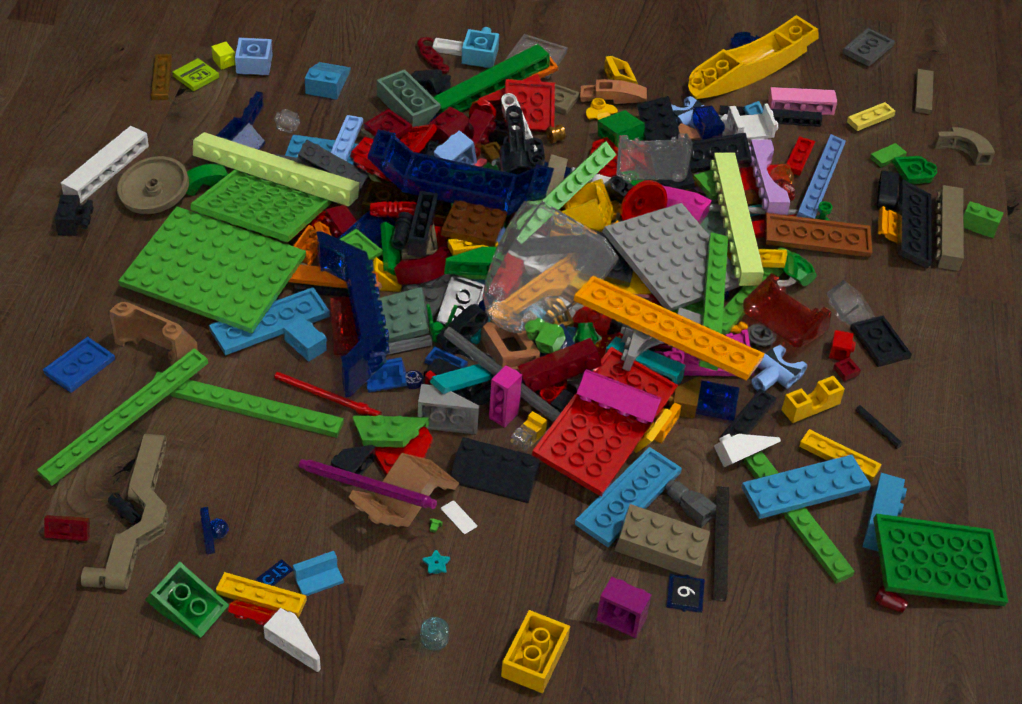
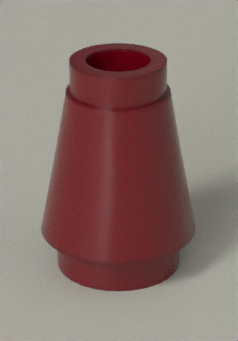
M883 585L879 588L874 598L878 605L901 613L904 612L908 605V602L896 592L885 591Z

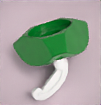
M787 251V259L783 270L790 278L789 280H777V278L772 279V284L777 287H787L798 280L800 285L807 286L815 280L817 274L810 262L797 253Z

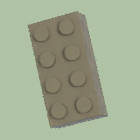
M630 504L625 514L614 551L695 579L702 566L710 531Z

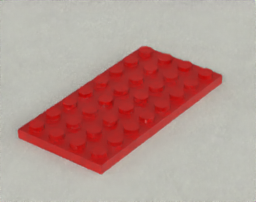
M610 347L601 359L602 366L594 368L593 372L661 397L655 416L659 414L676 391L678 385L637 361L633 362L630 371L622 369L624 361L621 360L623 353ZM576 392L533 449L531 455L602 497L637 447L640 439L644 437V433L649 429L652 422L648 421L645 424L637 421V417L631 414L627 417L617 413L618 409L613 407L606 409L599 406L597 401L591 400V402L582 400Z

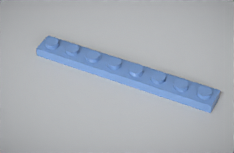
M830 134L796 215L797 217L815 219L818 205L822 202L845 145V140Z

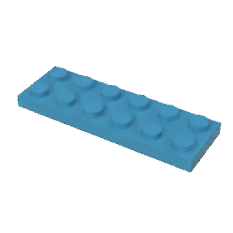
M312 287L274 301L253 333L222 322L209 325V330L223 353L228 355L284 334V327L301 316L313 323L330 317V311Z
M649 447L607 488L602 497L599 496L575 520V525L606 547H609L619 536L629 505L632 504L646 509L665 490L668 482L675 480L679 476L682 468Z
M848 455L742 483L741 488L757 517L761 519L868 491L871 484L853 455Z

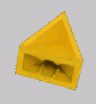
M377 257L374 258L372 272H377L379 275L378 282L382 285L379 291H401L402 284H398L397 277L384 271L383 262Z

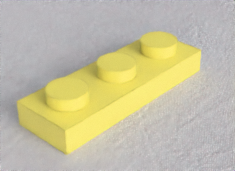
M884 102L849 116L847 123L856 131L894 117L896 111Z

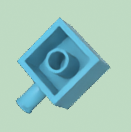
M483 27L481 31L468 29L462 47L461 64L484 68L493 67L499 50V34L491 33V29L488 27Z

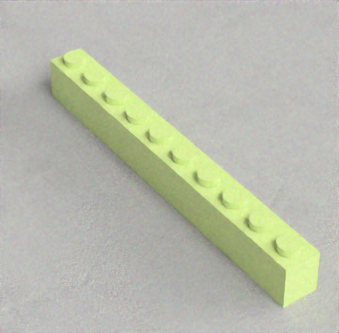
M205 132L193 140V156L346 206H350L358 198L360 182Z
M714 153V159L710 161V169L713 170V181L716 182L715 191L718 193V204L721 205V216H724L723 227L727 229L726 236H728L729 253H732L731 262L732 265H735L734 276L738 278L739 286L761 285L764 271L735 153Z

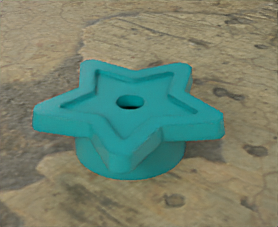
M435 550L432 556L424 557L422 561L428 565L429 574L446 573L445 565L450 561V557L441 556Z

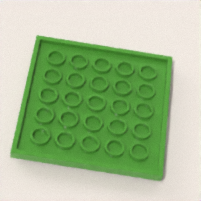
M234 169L191 203V210L201 215L213 217L216 220L229 222L231 225L244 227L249 231L262 233L264 236H271L280 241L289 242L333 201Z

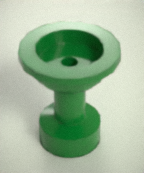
M826 201L820 202L818 205L820 215H817L815 219L830 221L827 214L831 213L832 204Z

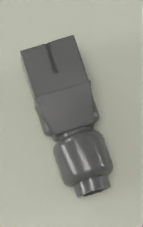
M671 480L665 487L668 496L675 502L680 503V507L687 517H691L696 522V525L702 528L714 518L716 505L706 498L704 494L692 490L689 491L679 481Z

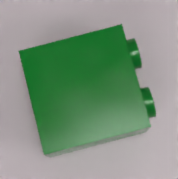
M626 110L598 120V137L601 139L608 137L619 149L645 139L644 122Z

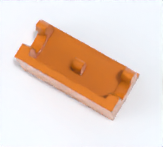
M308 225L294 244V247L306 251V257L302 262L311 266L320 253V245L312 243V240H315L317 235L313 237L309 234L314 228Z

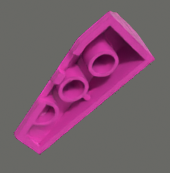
M663 186L668 197L667 207L682 203L699 224L707 217L712 200L696 192Z

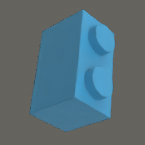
M302 316L284 327L285 341L308 362L327 351V338L325 334L319 332L310 321L305 320Z

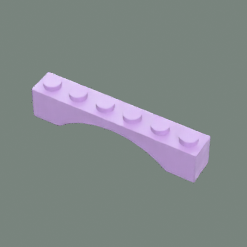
M751 139L749 149L752 162L750 166L753 167V177H756L759 198H762V209H765L766 213L788 215L790 206L788 193L772 180L767 171V167L772 163L774 153L772 141Z

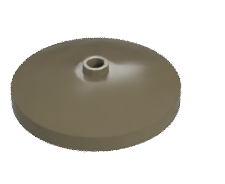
M164 156L150 157L133 164L123 173L118 182L117 191L122 204L130 211L139 214H154L171 208L184 197L189 187V177L185 167L176 159Z

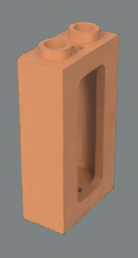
M511 319L504 325L499 321L487 322L481 328L482 343L492 359L501 367L506 365L520 372L519 365L540 358V351L534 342L528 338L525 329L518 319ZM514 337L522 350L509 351L501 339Z

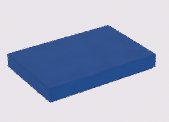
M86 337L45 367L43 372L50 379L72 393L115 360V355L91 338Z

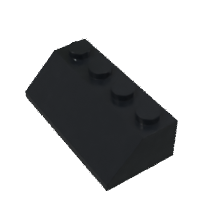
M463 437L456 453L451 477L459 482L461 486L529 503L540 473L541 461L527 453Z

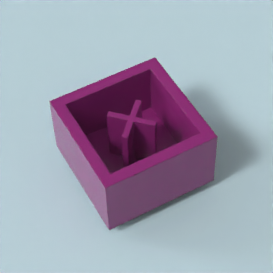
M611 576L600 596L596 620L637 638L647 619L652 594L647 593L644 589L627 584L624 580Z

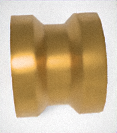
M561 124L556 125L554 128L552 126L547 127L546 133L550 143H556L557 140H565L566 133Z

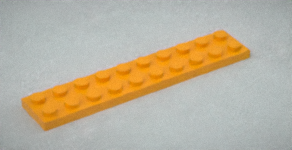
M592 276L574 295L573 301L744 380H748L764 358L765 353L595 276Z

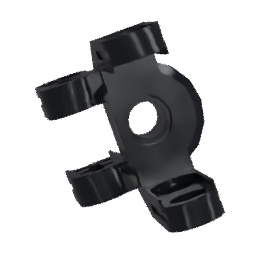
M516 105L509 106L506 109L508 136L504 138L503 146L499 150L503 182L512 187H521L528 184L538 186L542 183V166L545 162L543 142L535 137L529 140L525 139L522 110ZM516 112L518 113V116L514 117L511 116L509 113ZM512 126H519L520 129H519V130H513L511 127H512ZM533 145H536V148H537V151H535V152H534V146H533ZM537 175L539 176V179L535 180L532 179L530 176Z

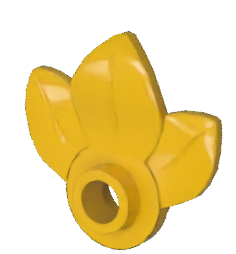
M602 98L593 99L590 107L586 110L587 118H596L597 121L618 113L615 106L606 104Z

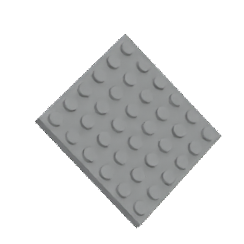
M682 203L604 227L602 232L664 308L674 311L679 309V307L682 308L704 300L709 234ZM728 257L725 292L740 287L738 278L734 276L735 265H732Z

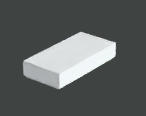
M435 38L432 48L437 53L462 56L464 42Z

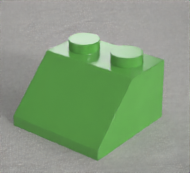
M970 201L963 216V228L994 238L1004 213Z

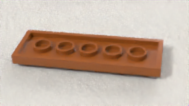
M766 213L765 215L766 245L871 257L872 255L871 227L869 225Z

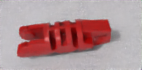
M387 201L370 203V215L397 218L400 212H408L414 216L417 204L415 202L399 201V203L397 201H394V203L392 201H389V203Z

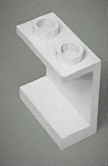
M768 103L764 104L763 113L757 115L740 116L736 106H729L727 121L733 134L746 132L747 140L775 137V132L778 130V122L775 121L773 111L770 110Z

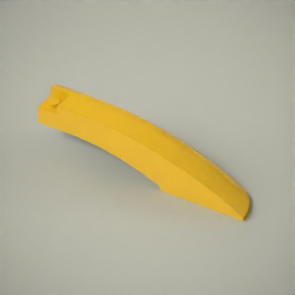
M796 15L772 32L751 43L727 51L725 49L721 50L692 71L688 83L691 95L695 99L713 97L743 88L771 75L807 52V46L818 39V28Z

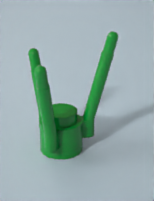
M430 304L426 305L430 329L429 335L432 341L437 342L439 332L453 320L457 305L453 306L445 327L440 322L433 323Z

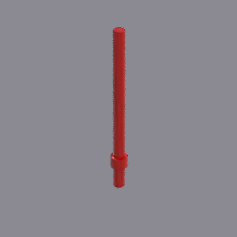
M278 371L275 373L274 378L356 410V413L363 416L365 414L369 416L382 414V412L370 408L368 404L363 402L357 403Z

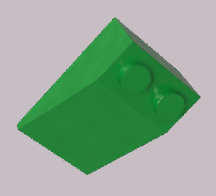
M180 561L145 599L161 615L198 638L205 634L229 606L228 603Z

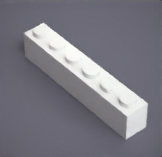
M132 126L128 127L61 182L63 195H79L80 203H82L149 147L147 133Z

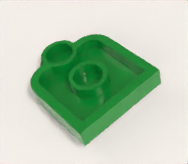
M920 156L894 157L892 161L903 180L911 184L930 183L937 174V166L932 162H927L925 158Z

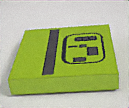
M199 58L172 72L173 77L192 91H196L219 78V73Z

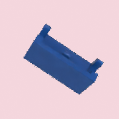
M402 357L389 359L382 363L363 364L368 393L407 386L406 369Z

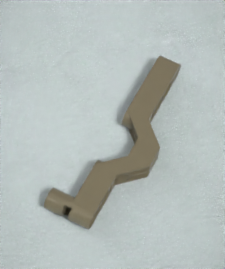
M144 434L128 489V500L135 501L144 511L141 522L122 533L115 534L106 569L83 568L81 575L82 586L127 590L138 550L165 534L169 518L167 506L154 491L166 450V435Z

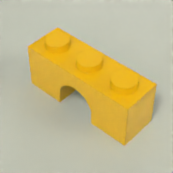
M834 376L818 381L816 388L808 395L802 388L786 394L781 410L792 423H795L839 405L845 388Z

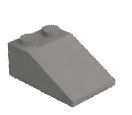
M421 384L418 400V417H429L427 429L477 434L479 405L452 391L442 394L433 385Z

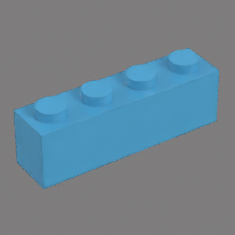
M884 473L880 474L863 547L878 551L873 521L876 513L891 516L901 515L904 504L900 503V501L904 500L907 488H903L905 479Z

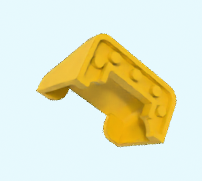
M603 179L585 184L562 206L566 210L556 211L553 219L555 225L561 229L585 232L587 228L602 232L605 226L611 225L614 210Z

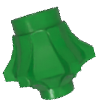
M593 322L578 323L577 332L572 338L574 343L591 338L594 345L602 340V337L597 334L593 327Z

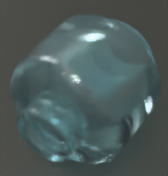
M430 617L422 623L420 639L425 648L436 651L447 645L450 631L447 622L439 617Z

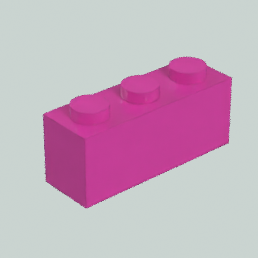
M506 365L491 380L489 419L504 428L519 414L522 374Z

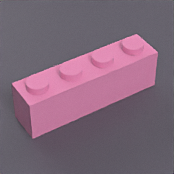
M770 87L768 105L770 109L822 112V115H834L837 98L835 90Z

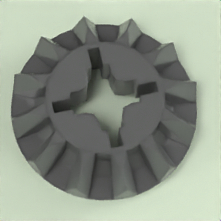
M757 323L748 328L750 344L755 343L757 347L762 345L765 348L767 345L772 346L776 342L777 333L771 326ZM762 333H764V337L759 338V336L762 335Z

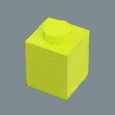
M227 42L211 46L213 60L221 70L236 65L235 52Z

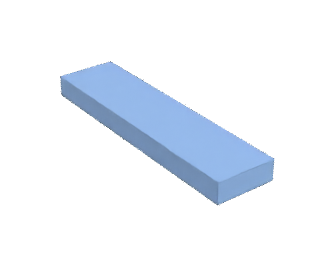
M346 116L331 150L332 154L347 161L363 124L362 117Z

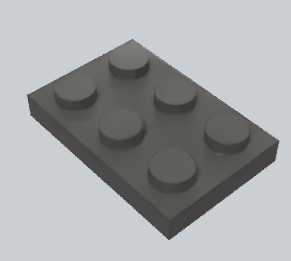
M868 28L844 47L843 54L864 65L870 66L892 48L895 41Z

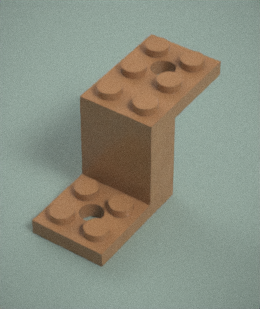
M401 453L383 480L385 483L430 496L437 486L444 490L447 488L455 490L459 485V482L432 460ZM353 490L349 495V498L354 502L353 505L358 510L369 514L368 518L376 524L383 523L387 526L392 524L396 527H409L422 508L378 493L371 494Z

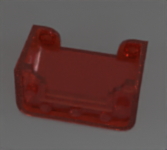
M771 273L743 300L744 313L787 340L793 347L801 348L825 334L830 327L832 312L825 307L820 311L816 307L810 310L785 293L786 287H780L777 283L779 277Z

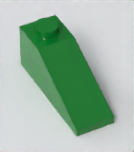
M482 246L448 257L445 261L444 274L499 276L502 267L501 247Z

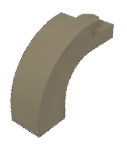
M952 127L950 132H937L934 142L935 149L953 148L966 152L972 158L975 166L991 165L995 154L992 145L986 138L964 128Z

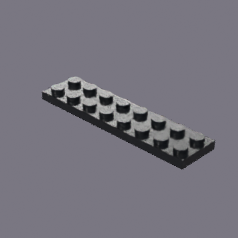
M669 96L637 104L640 119L644 122V134L658 183L682 190L696 188Z

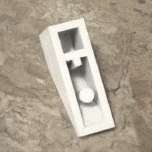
M730 434L719 438L720 442L714 445V448L723 466L726 467L781 440L779 437L737 434L731 437Z
M280 608L264 625L265 639L316 672H319L321 669L320 657L299 619L294 613Z

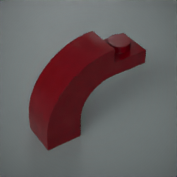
M444 242L435 253L426 258L402 259L394 268L398 284H419L444 275L446 258L452 256L447 246L448 242Z

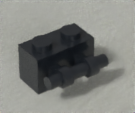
M60 195L55 216L58 235L77 236L79 226L82 229H87L91 223L90 214L93 213L94 209L93 201L88 199L85 204L81 205L79 195Z

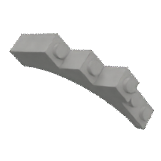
M679 307L677 314L702 325L701 314ZM623 324L620 331L623 334L621 342L625 343L624 348L627 349H624L621 360L624 361L622 369L630 371L633 362L641 353L664 342Z

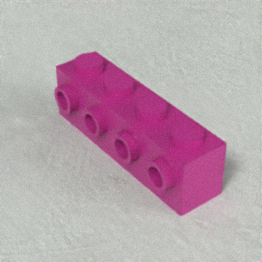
M587 369L577 391L582 400L591 402V400L597 401L599 406L606 409L613 407L618 409L617 413L627 417L631 414L637 417V421L645 424L648 421L653 422L661 401V397Z

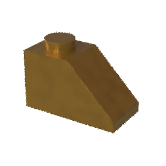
M696 377L678 386L675 395H672L670 398L669 406H672L674 402L681 405L680 416L695 418L702 377Z

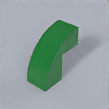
M205 164L187 171L189 187L186 194L194 196L202 184L213 187L228 175L225 167L218 164Z

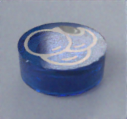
M416 370L406 372V387L409 389L421 387L423 375Z

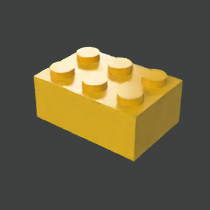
M529 610L502 662L501 677L543 693L568 642L570 626Z

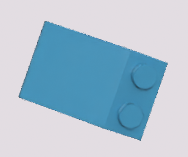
M322 62L317 63L309 68L305 77V93L338 99L351 67Z

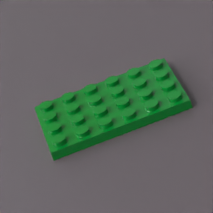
M877 513L873 517L885 591L1005 606L1008 603L993 529Z

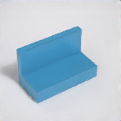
M334 551L293 565L294 579L303 595L309 596L344 583L337 567V556Z

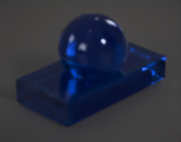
M203 507L200 509L206 553L214 554L213 538H224L228 534L229 526L221 518L213 519L210 522L208 507Z

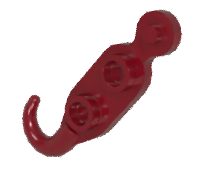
M430 37L420 38L417 41V46L420 49L421 56L433 68L441 69L443 74L448 73L449 66L443 64V58L431 46L423 44L425 41L434 43V40Z

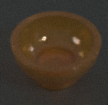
M779 164L769 175L778 186L782 187L789 186L794 181V174L787 164Z

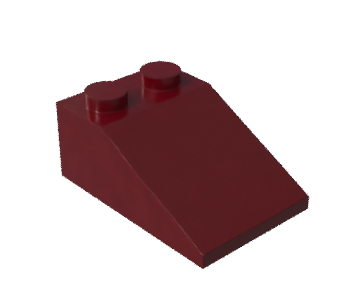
M449 107L429 123V125L435 124L437 128L431 140L434 142L439 140V144L442 145L451 135L459 130L472 140L474 135L469 131V119L464 113Z

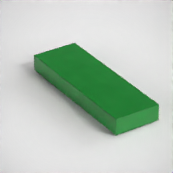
M384 222L381 224L384 271L396 276L394 268L401 260L400 250L393 248L391 245L395 226Z

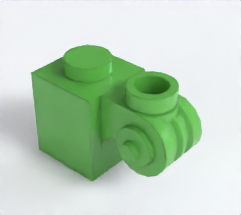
M536 318L535 320L528 321L525 325L528 338L535 340L538 350L545 354L560 350L566 340L563 328L557 324L545 323L544 320Z

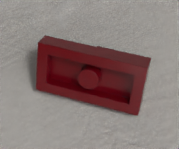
M46 515L44 517V538L88 541L90 538L89 518Z

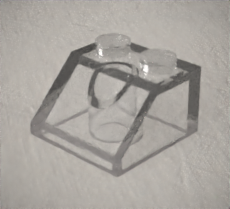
M842 280L826 293L830 299L828 303L833 309H836L838 312L836 316L842 323L845 321L851 326L852 323L876 317L862 293L845 280Z

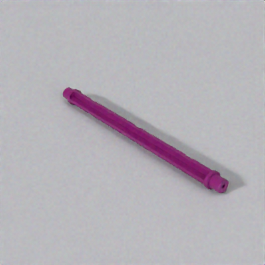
M301 459L299 462L300 468L313 474L423 508L434 509L437 505V500L418 492L313 460Z

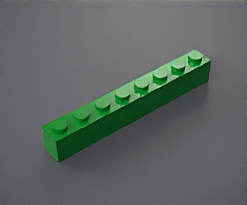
M536 44L434 96L433 98L441 105L436 115L439 116L449 107L462 112L470 108L472 103L478 101L479 98L505 88L506 79L524 80L549 67V53L539 44Z

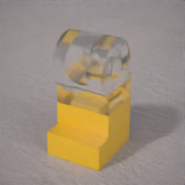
M532 411L528 415V419L513 433L510 440L511 443L526 451L545 434L547 420Z

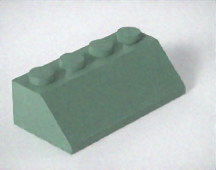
M405 69L377 80V96L390 110L412 124V127L428 125L441 108V105Z

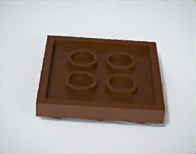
M455 200L442 227L441 236L495 247L508 212Z

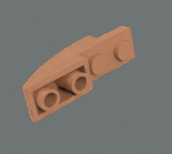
M596 80V85L581 86L580 99L581 102L593 101L595 98H602L604 100H614V104L647 102V88L620 80Z

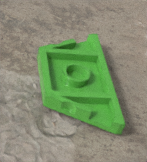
M353 416V422L359 437H361L363 446L404 447L419 434V429L422 426H429V417Z

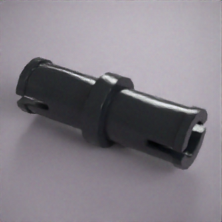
M114 493V495L112 494L108 498V503L131 526L141 522L142 516L119 493Z

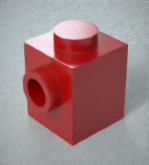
M834 331L830 347V359L841 361L849 358L851 352L854 353L856 342L853 341L854 333Z

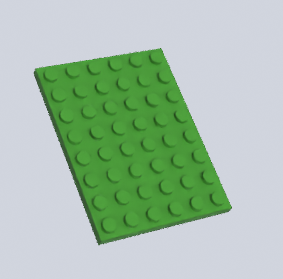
M177 206L118 281L122 287L253 333L306 257V251Z

